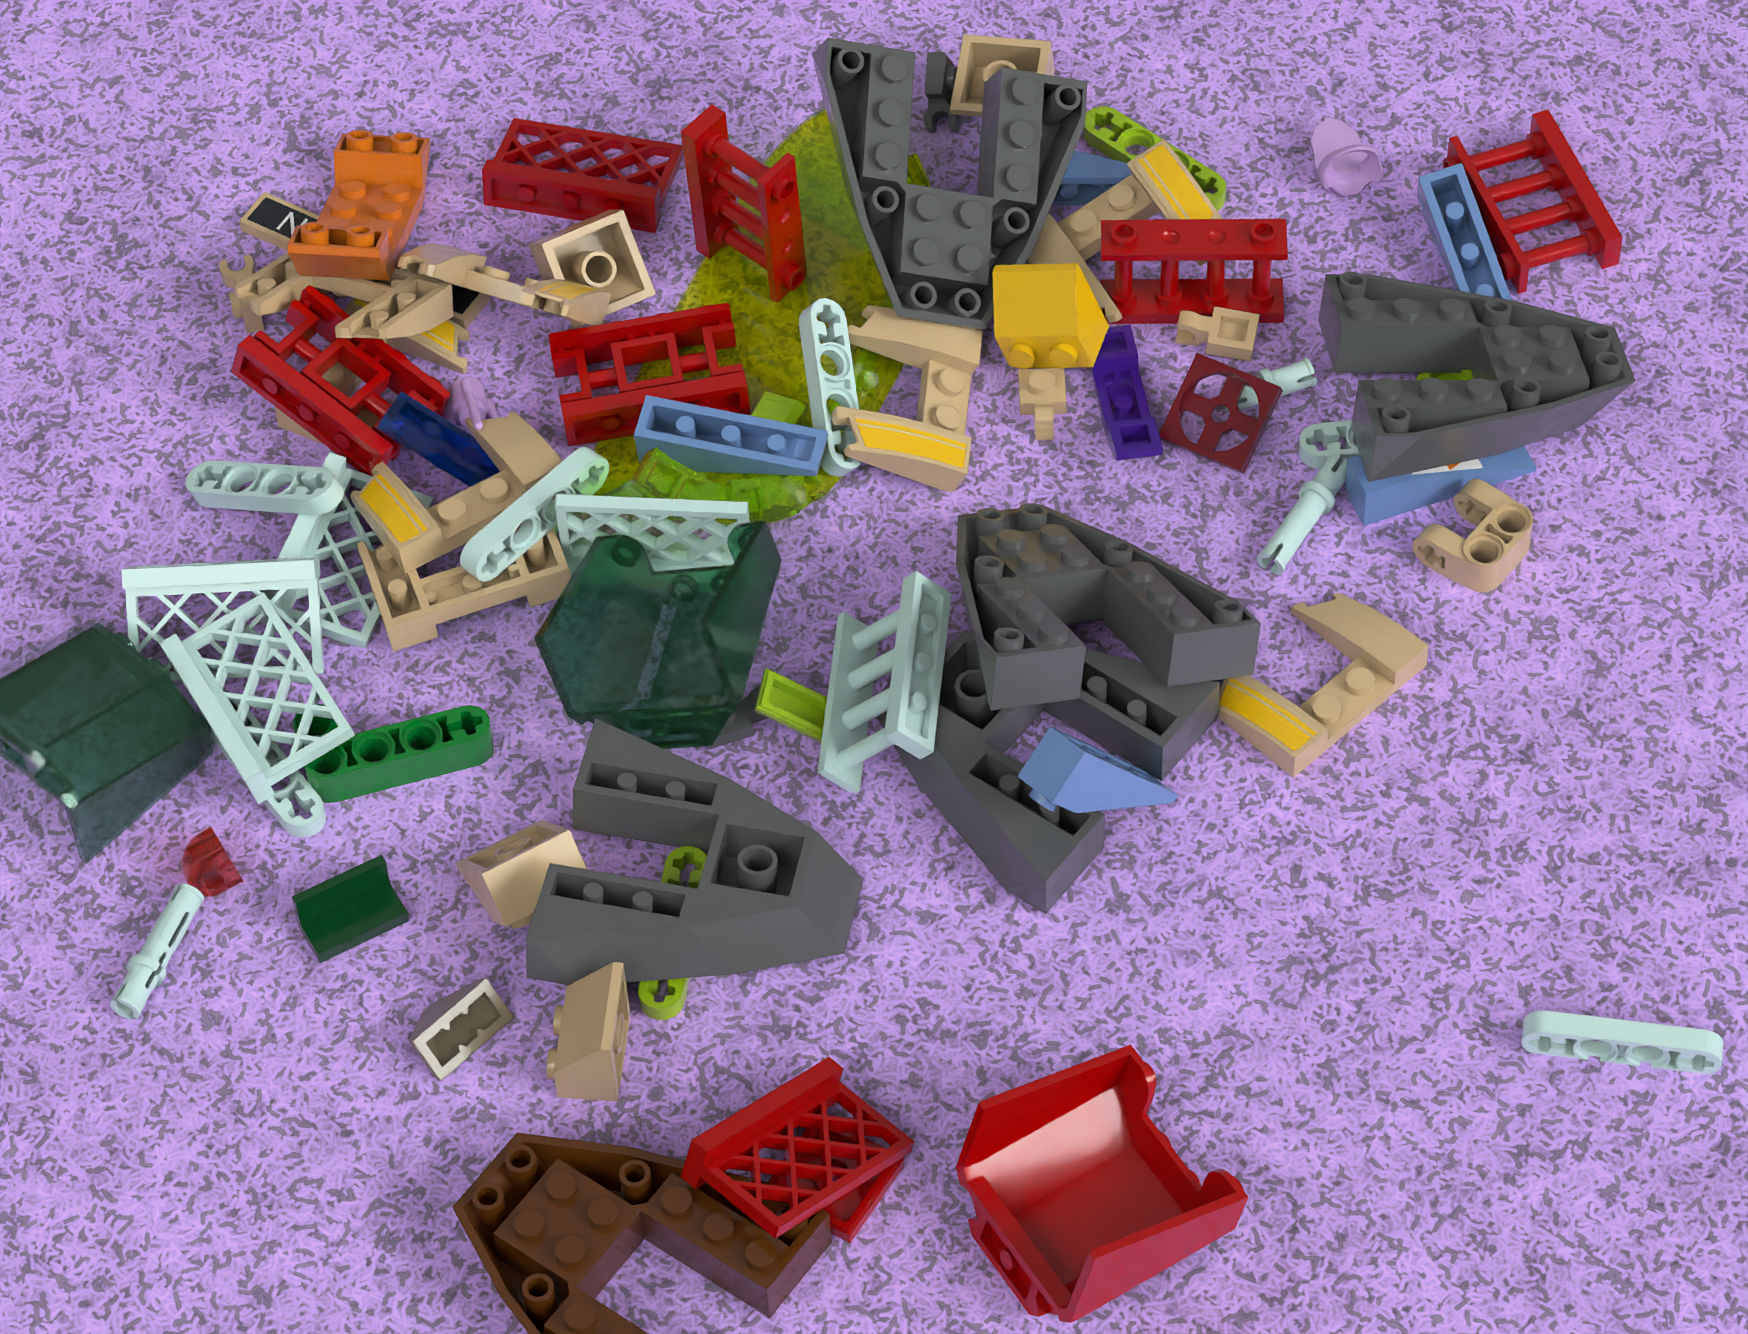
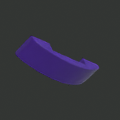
M1131 325L1109 327L1095 364L1090 369L1101 420L1111 453L1116 461L1163 455V447L1154 416L1151 417L1139 372L1138 352Z

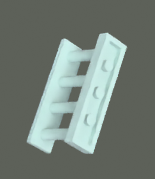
M918 571L903 578L900 609L867 626L845 611L838 615L817 773L851 793H858L860 791L863 762L893 745L899 746L918 759H922L934 752L952 593ZM896 633L895 648L877 657L878 642ZM892 672L890 688L872 697L873 682ZM887 711L885 728L867 737L868 722Z

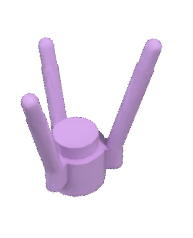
M472 377L460 378L454 381L448 388L450 392V405L446 407L444 413L446 419L445 485L447 487L454 485L457 422L460 421L461 424L466 425L465 419L471 418L474 428L481 430L483 427L482 420L485 417L489 419L500 418L496 412L494 400L486 398L483 384L480 380Z

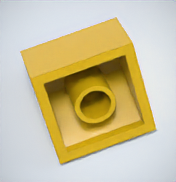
M1079 264L995 265L992 272L994 334L1009 366L1021 369L1093 367L1109 325Z

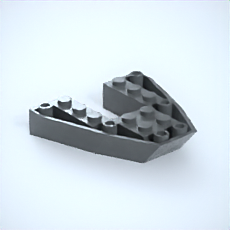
M828 37L812 53L846 193L897 316L985 330L994 316L993 269L995 265L1025 264L1033 251L1085 126L1087 81L1001 67L984 83L977 195L907 184L915 52Z
M1357 272L1325 274L1318 321L1334 372L1462 373L1461 370L1472 371L1473 379L1440 380L1437 378H1427L1424 380H1394L1391 378L1359 380L1351 428L1368 482L1498 455L1579 428L1636 381L1615 327L1513 300Z
M1026 503L1015 509L997 510L983 508L978 510L977 513L958 515L956 565L970 635L990 711L1080 698L1086 645L1065 625L1071 623L1101 620L1167 687L1253 675L1261 623L1241 603L1123 539L1044 505Z
M963 630L947 635L934 752L922 759H918L899 746L894 745L916 784L1005 890L1047 914L1104 848L1105 814L1100 811L1074 813L1060 806H1057L1054 812L1046 809L1029 797V793L1033 788L1017 777L1024 765L1006 755L1005 752L1040 713L1045 711L1118 756L1142 768L1160 781H1163L1217 719L1220 683L1205 681L1167 687L1144 663L1086 648L1079 699L990 711L970 631ZM890 682L883 688L882 691L890 688ZM887 711L877 716L883 728H885Z
M595 718L573 788V829L675 847L693 846L708 852L698 889L550 863L526 937L527 978L570 985L612 962L624 963L626 983L731 975L845 953L863 878L817 831L733 780Z

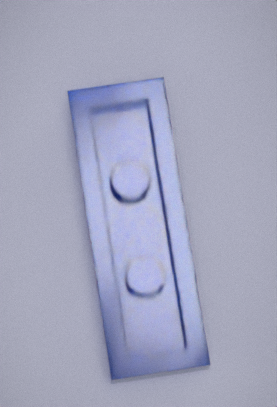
M402 391L377 427V429L392 437L396 442L403 444L430 461L437 468L444 470L469 487L500 472L472 435Z

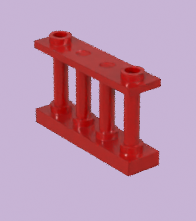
M711 104L681 131L696 251L709 259L720 249L727 246L740 252L767 270L770 299L778 303L787 293L798 289L807 276L795 156L787 152L771 168L729 142L726 113ZM732 166L757 181V187L735 174ZM736 196L759 210L761 217L737 203ZM739 226L763 240L764 246L740 232Z
M1549 109L1532 114L1530 134H1527L1526 139L1468 155L1458 136L1449 138L1447 157L1443 159V169L1462 163L1494 252L1497 255L1505 281L1511 280L1518 294L1527 291L1529 269L1582 253H1586L1588 256L1594 255L1602 269L1619 264L1623 237ZM1531 157L1533 160L1539 159L1544 167L1542 172L1486 187L1478 173L1482 170ZM1548 188L1551 192L1557 191L1562 199L1560 204L1504 219L1496 203ZM1566 220L1570 224L1576 223L1581 232L1579 236L1524 252L1514 237L1521 233Z
M1286 219L1101 220V261H1115L1114 279H1100V284L1123 317L1117 322L1109 323L1105 315V309H1101L1107 323L1178 324L1180 311H1192L1199 315L1212 317L1214 307L1260 314L1258 323H1284L1283 278H1271L1272 260L1288 259ZM1253 260L1252 278L1225 279V261ZM1133 261H1161L1160 279H1133ZM1179 261H1207L1206 279H1179Z

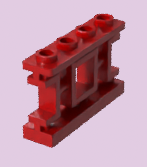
M308 285L302 290L300 300L297 301L295 299L289 304L285 321L295 329L279 343L261 330L254 337L251 335L247 336L237 346L231 373L337 455L346 457V462L359 472L373 476L371 470L377 464L383 461L388 465L390 460L394 461L399 456L403 439L393 431L409 416L428 430L434 421L438 423L443 418L450 398V392L443 387L440 381L432 376H428L410 362L401 351L393 349L382 339L336 338L335 326L350 315L337 306L332 298L320 293L313 286ZM316 332L331 343L324 351H321L309 342L316 335ZM293 354H296L308 364L300 373L285 362ZM337 362L341 363L366 383L351 398H348L321 377ZM387 387L402 398L395 406H392L379 396ZM365 408L380 419L372 428L356 417Z
M728 303L705 305L693 309L659 313L647 317L613 321L578 329H567L548 335L555 378L578 374L581 392L559 395L568 447L633 436L646 395L751 415L747 382L742 363L719 367L716 350L737 347L731 309ZM704 345L705 352L682 356L678 354V348ZM669 358L672 376L627 383L624 366ZM613 360V368L587 372V364ZM709 370V378L684 382L683 374ZM618 386L619 393L592 398L591 390Z

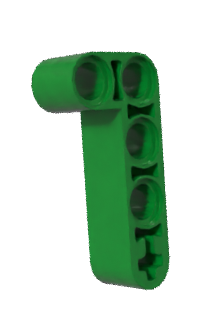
M468 705L355 733L354 737L303 767L305 776L309 784L321 797L322 802L335 803L479 766L487 762L494 752L490 717L482 708ZM296 714L293 719V727L296 734L303 714ZM314 716L308 735L322 737L338 726L331 718Z

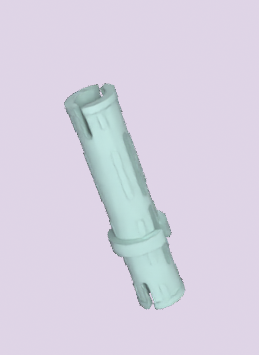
M1329 454L1313 480L1303 484L1298 492V501L1264 549L1257 555V562L1262 568L1266 569L1275 557V564L1270 571L1277 575H1281L1284 572L1286 565L1317 523L1320 516L1328 514L1335 504L1334 497L1346 480V459L1343 460L1335 472V465L1341 456Z
M182 883L181 886L179 884L175 886L166 907L156 921L141 951L138 954L132 955L126 966L128 973L110 1002L112 1010L123 1018L133 1020V1018L138 1019L152 990H154L155 986H161L167 975L165 968L187 931L195 913H197L204 901L203 894L197 888Z

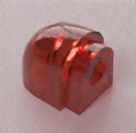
M211 825L200 831L189 841L181 861L187 884L197 888L204 896L210 897L216 896L243 882L241 875Z

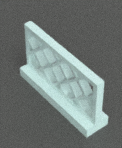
M329 452L322 467L330 469L343 487L344 495L342 501L333 510L322 515L299 514L277 559L319 557L321 561L332 557L340 573L319 579L320 605L323 608L321 609L322 636L345 644L366 648L381 615L373 592L362 595L354 581L355 579L367 576L364 565L348 569L341 554L357 549V543L363 541L367 548L373 552L372 543L380 541L374 531L365 533L358 520L359 517H362L361 513L356 507L352 508L346 497L350 486L363 489L373 476L347 468L346 457ZM410 490L425 509L432 507L434 497ZM349 521L357 536L334 543L329 533L330 528ZM323 542H324L325 545H326V547L321 548V546H322V544H323ZM346 583L353 599L331 606L323 590ZM308 588L288 589L276 604L295 621H298L305 613L292 609L296 599L308 596ZM280 589L262 591L272 599ZM374 603V605H373V607H372V609H371V611H370L368 605ZM359 609L366 622L361 632L342 626L337 616ZM265 615L259 621V623L267 624L269 620L267 615ZM310 616L301 625L304 629L308 631H311Z
M556 494L555 510L560 543L570 569L573 584L751 592L755 544L751 542L748 502ZM570 512H584L591 515V517L583 521ZM631 514L639 519L631 523L619 515ZM678 516L687 521L678 525L667 517ZM715 519H737V521L725 527L715 521ZM606 524L617 532L609 536L597 528ZM653 526L664 532V534L656 538L645 530ZM701 528L712 536L703 540L692 532Z
M319 557L128 566L121 569L122 588L125 589L131 683L181 681L175 670H171L172 665L170 662L162 671L142 672L141 651L152 639L158 643L165 640L158 632L175 613L197 632L213 623L223 611L226 614L233 611L228 605L241 591H252L258 596L263 593L262 590L278 589L280 590L272 599L269 596L267 598L278 615L292 626L289 630L291 635L297 631L311 643L312 663L310 664L316 674L324 673L319 592ZM308 588L309 609L298 621H295L276 604L288 589ZM218 592H232L225 601L215 594ZM204 593L219 606L202 626L181 609V606L192 594ZM184 594L176 604L166 596ZM138 596H157L171 609L154 629L139 616ZM263 611L258 614L250 624L246 622L242 633L261 635L254 627L266 615ZM309 616L311 634L301 626ZM139 626L148 633L141 643ZM214 640L209 644L222 654L218 658V660H221L225 647L217 640ZM270 648V653L266 658L264 667L285 669L288 658L279 651L280 649ZM234 656L232 662L242 663ZM274 656L284 664L265 666ZM297 665L296 671L303 672L299 665ZM210 670L213 676L216 677L217 671ZM228 673L227 678L249 677L248 675Z
M264 592L180 641L175 633L159 643L175 672L258 804L275 795L271 787L272 785L355 736L351 726ZM263 611L265 612L269 620L263 635L242 633L246 621ZM276 631L281 638L274 637ZM214 640L227 642L221 660L202 658L198 652L199 649ZM238 643L259 646L253 665L232 662ZM270 648L290 651L285 669L264 667ZM297 665H299L303 672L296 671ZM210 670L217 671L216 677L213 676ZM228 673L249 676L243 694L223 692ZM260 677L281 680L275 699L254 696ZM292 682L312 685L307 704L286 701ZM319 699H321L324 706L318 705ZM232 704L239 705L237 712ZM250 707L271 710L265 729L244 725ZM281 712L303 714L297 734L275 731ZM314 716L331 718L338 726L322 737L308 735ZM254 739L261 740L259 746H257ZM272 741L293 744L289 757L272 767L269 765L266 757Z

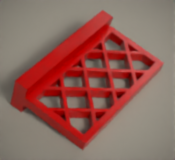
M513 118L494 159H487L483 166L484 205L584 221L607 210H623L631 229L656 233L661 220L660 210L684 155L683 145ZM520 134L538 136L540 140L523 146L518 141V137ZM568 142L581 143L583 147L565 153L560 146ZM613 148L623 150L626 154L608 160L603 153ZM546 151H550L555 156L539 163L533 158V156ZM655 155L669 158L668 161L652 167L646 161V159ZM591 157L597 163L582 170L575 164ZM522 160V162H523L525 165H519V164H513V163H516V162H519V161ZM634 164L640 170L625 177L618 171ZM561 168H565L568 172H562V171H556V170L561 169ZM604 175H608L611 179H605V178H599V177L604 176ZM647 182H651L654 186L641 185V184H644V183H647Z
M827 1057L693 1138L681 1178L695 1189L707 1182L776 1239L911 1153L915 1141L842 1084L840 1079L844 1068L830 1057ZM838 1103L853 1115V1119L827 1115V1108ZM796 1127L819 1129L820 1140L796 1137L793 1134V1129ZM829 1131L854 1134L855 1144L829 1141ZM864 1136L882 1138L891 1146L888 1148L865 1146ZM762 1148L785 1150L786 1161L760 1158L759 1150ZM795 1152L821 1155V1165L795 1162ZM831 1157L857 1160V1167L853 1170L831 1167ZM728 1169L751 1172V1182L733 1180L724 1172ZM760 1173L787 1176V1187L761 1184ZM797 1178L823 1181V1189L820 1191L798 1189ZM762 1199L786 1202L789 1204V1210L778 1217L762 1204Z

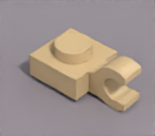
M244 255L245 266L239 271L230 270L226 259L220 261L219 268L222 281L227 287L234 289L235 285L256 273L254 262L250 255ZM230 292L229 297L234 320L244 318L247 333L265 330L262 316L251 310V305L247 300L238 299L235 297V292Z
M1214 307L1212 317L1199 315L1192 311H1180L1175 343L1193 346L1207 343L1206 354L1251 361L1260 314Z
M1064 368L1018 369L1020 415H1034L1035 440H1054V414H1066Z

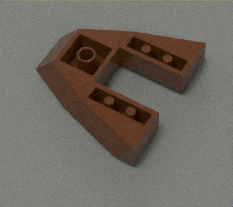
M516 1133L452 1207L500 1297L528 1334H649L595 1299L644 1239L768 1318H771L832 1243L830 1214L823 1209L775 1239L707 1182L695 1189L681 1178L685 1163L683 1160L628 1146ZM724 1172L733 1180L751 1182L749 1177ZM761 1181V1184L780 1186L765 1181ZM762 1199V1204L778 1217L789 1210V1204L786 1202Z

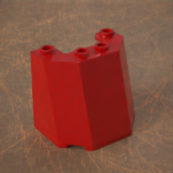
M1131 1044L987 1098L977 1105L956 1164L959 1184L964 1186L969 1192L976 1213L975 1217L968 1219L972 1237L1029 1315L1037 1317L1047 1313L1058 1315L1059 1321L1068 1323L1084 1317L1233 1231L1249 1198L1244 1192L1240 1181L1228 1171L1216 1169L1209 1172L1201 1186L1197 1175L1184 1164L1172 1148L1168 1137L1158 1130L1147 1115L1157 1085L1156 1075L1152 1067L1143 1061Z

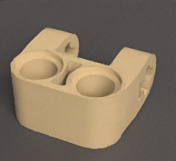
M1471 479L1454 496L1453 503L1463 519L1477 526L1474 531L1465 539L1442 525L1432 523L1427 525L1412 543V548L1421 563L1444 577L1473 591L1488 592L1497 588L1527 555L1530 549L1533 515L1525 505L1518 503L1501 490L1480 479Z

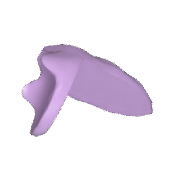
M1326 117L1323 122H1320L1315 127L1310 144L1314 156V165L1318 171V178L1326 190L1329 189L1343 197L1356 196L1369 183L1383 181L1384 175L1378 150L1373 146L1362 145L1358 133L1347 123L1339 119Z

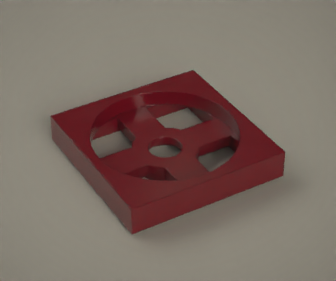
M1196 353L1159 432L1160 439L1244 474L1283 390L1280 386ZM1220 375L1227 378L1220 395L1208 399L1194 393L1198 382L1206 377ZM1245 386L1252 388L1257 396L1259 403L1258 419L1241 413L1237 405ZM1219 406L1227 407L1230 412L1229 418L1223 423H1217L1212 418L1214 409ZM1185 411L1202 417L1205 423L1197 444L1191 442L1182 429L1181 418ZM1234 430L1248 436L1244 442L1232 449L1215 451L1223 434Z

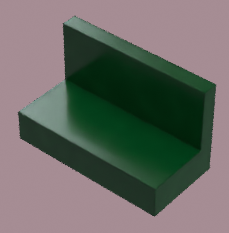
M382 855L292 896L298 927L319 963L409 922L408 912L390 884L387 864Z

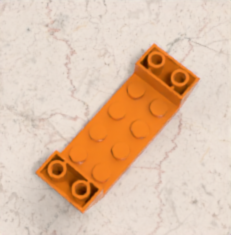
M353 130L348 133H342L334 149L335 185L317 222L297 225L287 244L288 255L300 276L372 280L391 279L422 210L430 153V138L417 137L410 132H399L391 136L373 135L372 132L367 130Z

